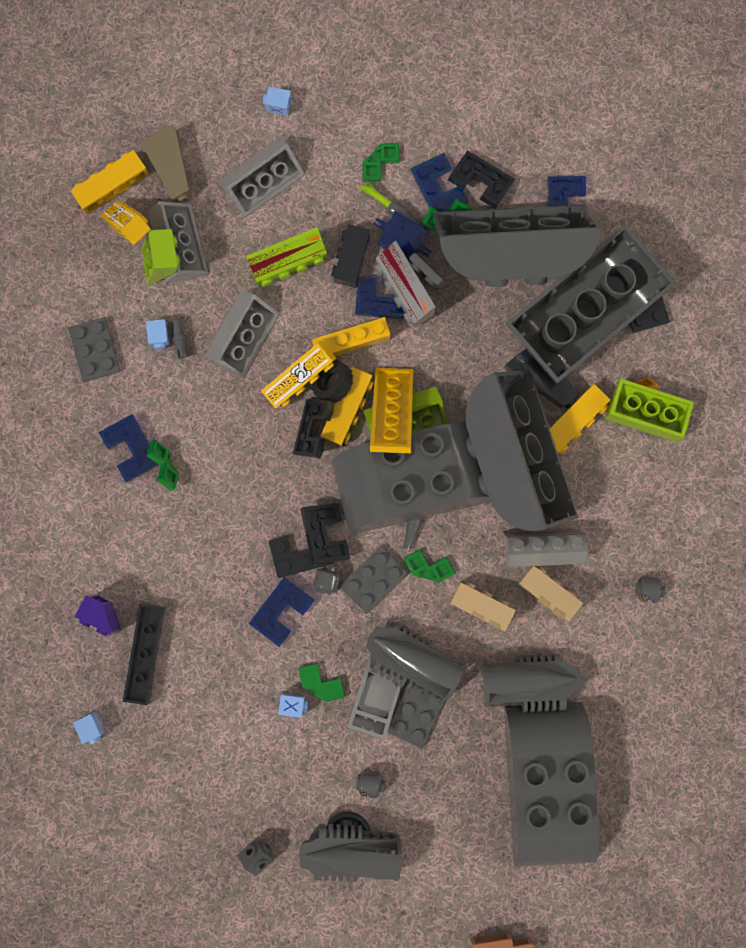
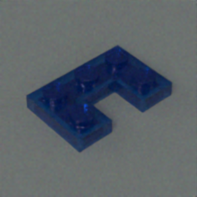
M444 153L410 168L428 207L431 206L440 212H448L455 198L468 204L469 201L463 189L457 186L443 193L436 179L452 171V167Z
M548 176V206L568 205V197H585L586 176Z
M358 276L355 315L405 319L403 316L405 314L402 307L398 308L393 298L376 297L377 278Z
M133 414L99 432L109 450L124 441L128 445L133 457L117 465L126 483L159 466L146 456L150 443Z
M283 577L249 624L280 647L291 633V630L277 620L279 615L287 605L291 606L301 615H304L315 599L286 577Z

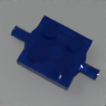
M398 211L394 212L392 218L387 223L378 217L376 218L374 225L383 229L382 236L377 245L386 249L396 241L409 263L411 262L409 258L414 253L420 252L429 257V253L432 250L423 245L424 238L429 230Z

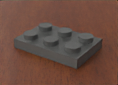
M414 253L409 258L413 262L411 266L423 277L427 275L424 279L434 288L438 289L440 287L444 290L448 286L417 254Z
M105 317L68 327L83 382L121 372Z
M380 546L339 587L367 614L407 572Z
M411 686L409 691H404L387 733L419 748H423L443 701Z

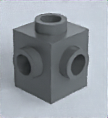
M257 839L251 841L237 855L245 870L255 876L274 860L270 853L271 848L264 841L261 843Z

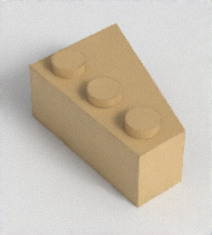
M530 566L517 582L520 587L561 620L569 622L583 605V602L577 599V596L572 591L564 589L561 586L562 584L554 577L552 579L548 577L546 571L540 566Z
M467 581L464 584L459 582L449 603L506 631L516 611L509 607L510 603L499 599V601L494 600L492 594L485 590H482V592L475 590V585Z

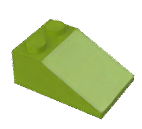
M172 229L149 230L142 246V256L147 285H152L176 272L177 267L180 266L179 255L175 253L177 239L176 236H173Z

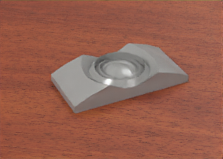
M369 656L347 728L385 740L401 687L399 683L401 679L394 684L392 682L395 676H392L390 681L386 679L388 672L385 673L384 677L380 676L382 669H379L377 674L372 672Z

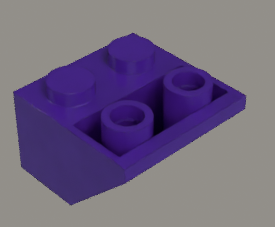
M96 594L86 595L74 616L80 619L79 623L87 627L91 625L97 628L96 632L104 636L119 633L120 625L113 603Z

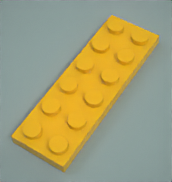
M375 369L370 452L411 453L413 369Z

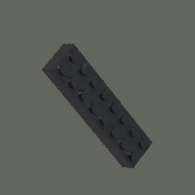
M139 604L122 702L148 705L150 702L166 607Z

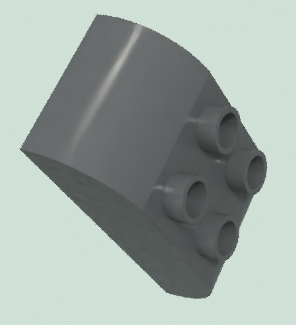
M585 204L433 212L441 248L448 263L459 274L472 280L485 281V284L490 287L507 286L509 279H524V282L529 285H543L547 283L548 277L567 275L580 268L592 256L598 246L602 227Z
M623 225L595 249L586 263L577 270L559 278L506 322L505 325L552 380L558 384L661 298L676 282L626 225Z
M531 371L494 372L488 375L472 392L466 409V426L469 433L466 441L467 449L470 455L478 461L482 473L479 476V486L482 492L489 496L492 506L506 522L522 530L541 531L579 518Z
M466 422L444 424L411 432V453L370 452V442L350 448L334 457L332 465L349 535L491 502L489 496L484 494L479 486V476L482 473L478 461L470 455L467 449L466 441L469 433Z
M581 702L567 703L566 710L562 711L558 710L557 704L556 711L551 710L550 704L549 711H544L542 704V712H537L536 705L535 712H530L529 705L527 712H523L522 706H504L514 866L595 863L599 854V822L594 751L590 724L583 704Z

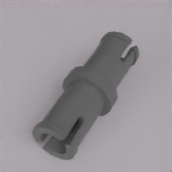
M181 319L169 321L173 335L171 339L172 343L175 344L177 359L189 357L186 346L187 337L184 335Z

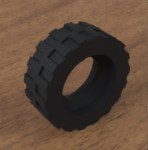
M335 359L332 362L334 364L332 368L327 372L322 370L318 373L320 377L311 384V390L318 398L337 403V401H341L342 398L346 397L353 384V374L350 367ZM338 373L335 384L330 389H326L330 377Z

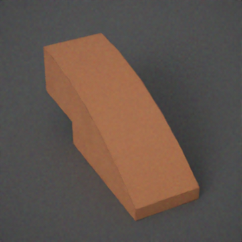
M510 932L471 938L473 948H534L530 937L512 940Z

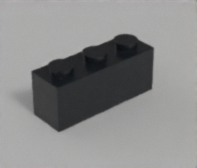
M348 224L347 230H343L341 236L343 245L342 248H338L336 258L339 260L337 266H333L331 276L334 277V283L356 288L370 238L369 229Z

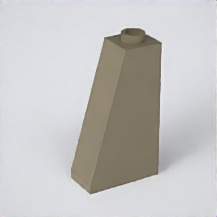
M172 124L142 140L140 143L172 200L175 203H186L192 197L178 133Z

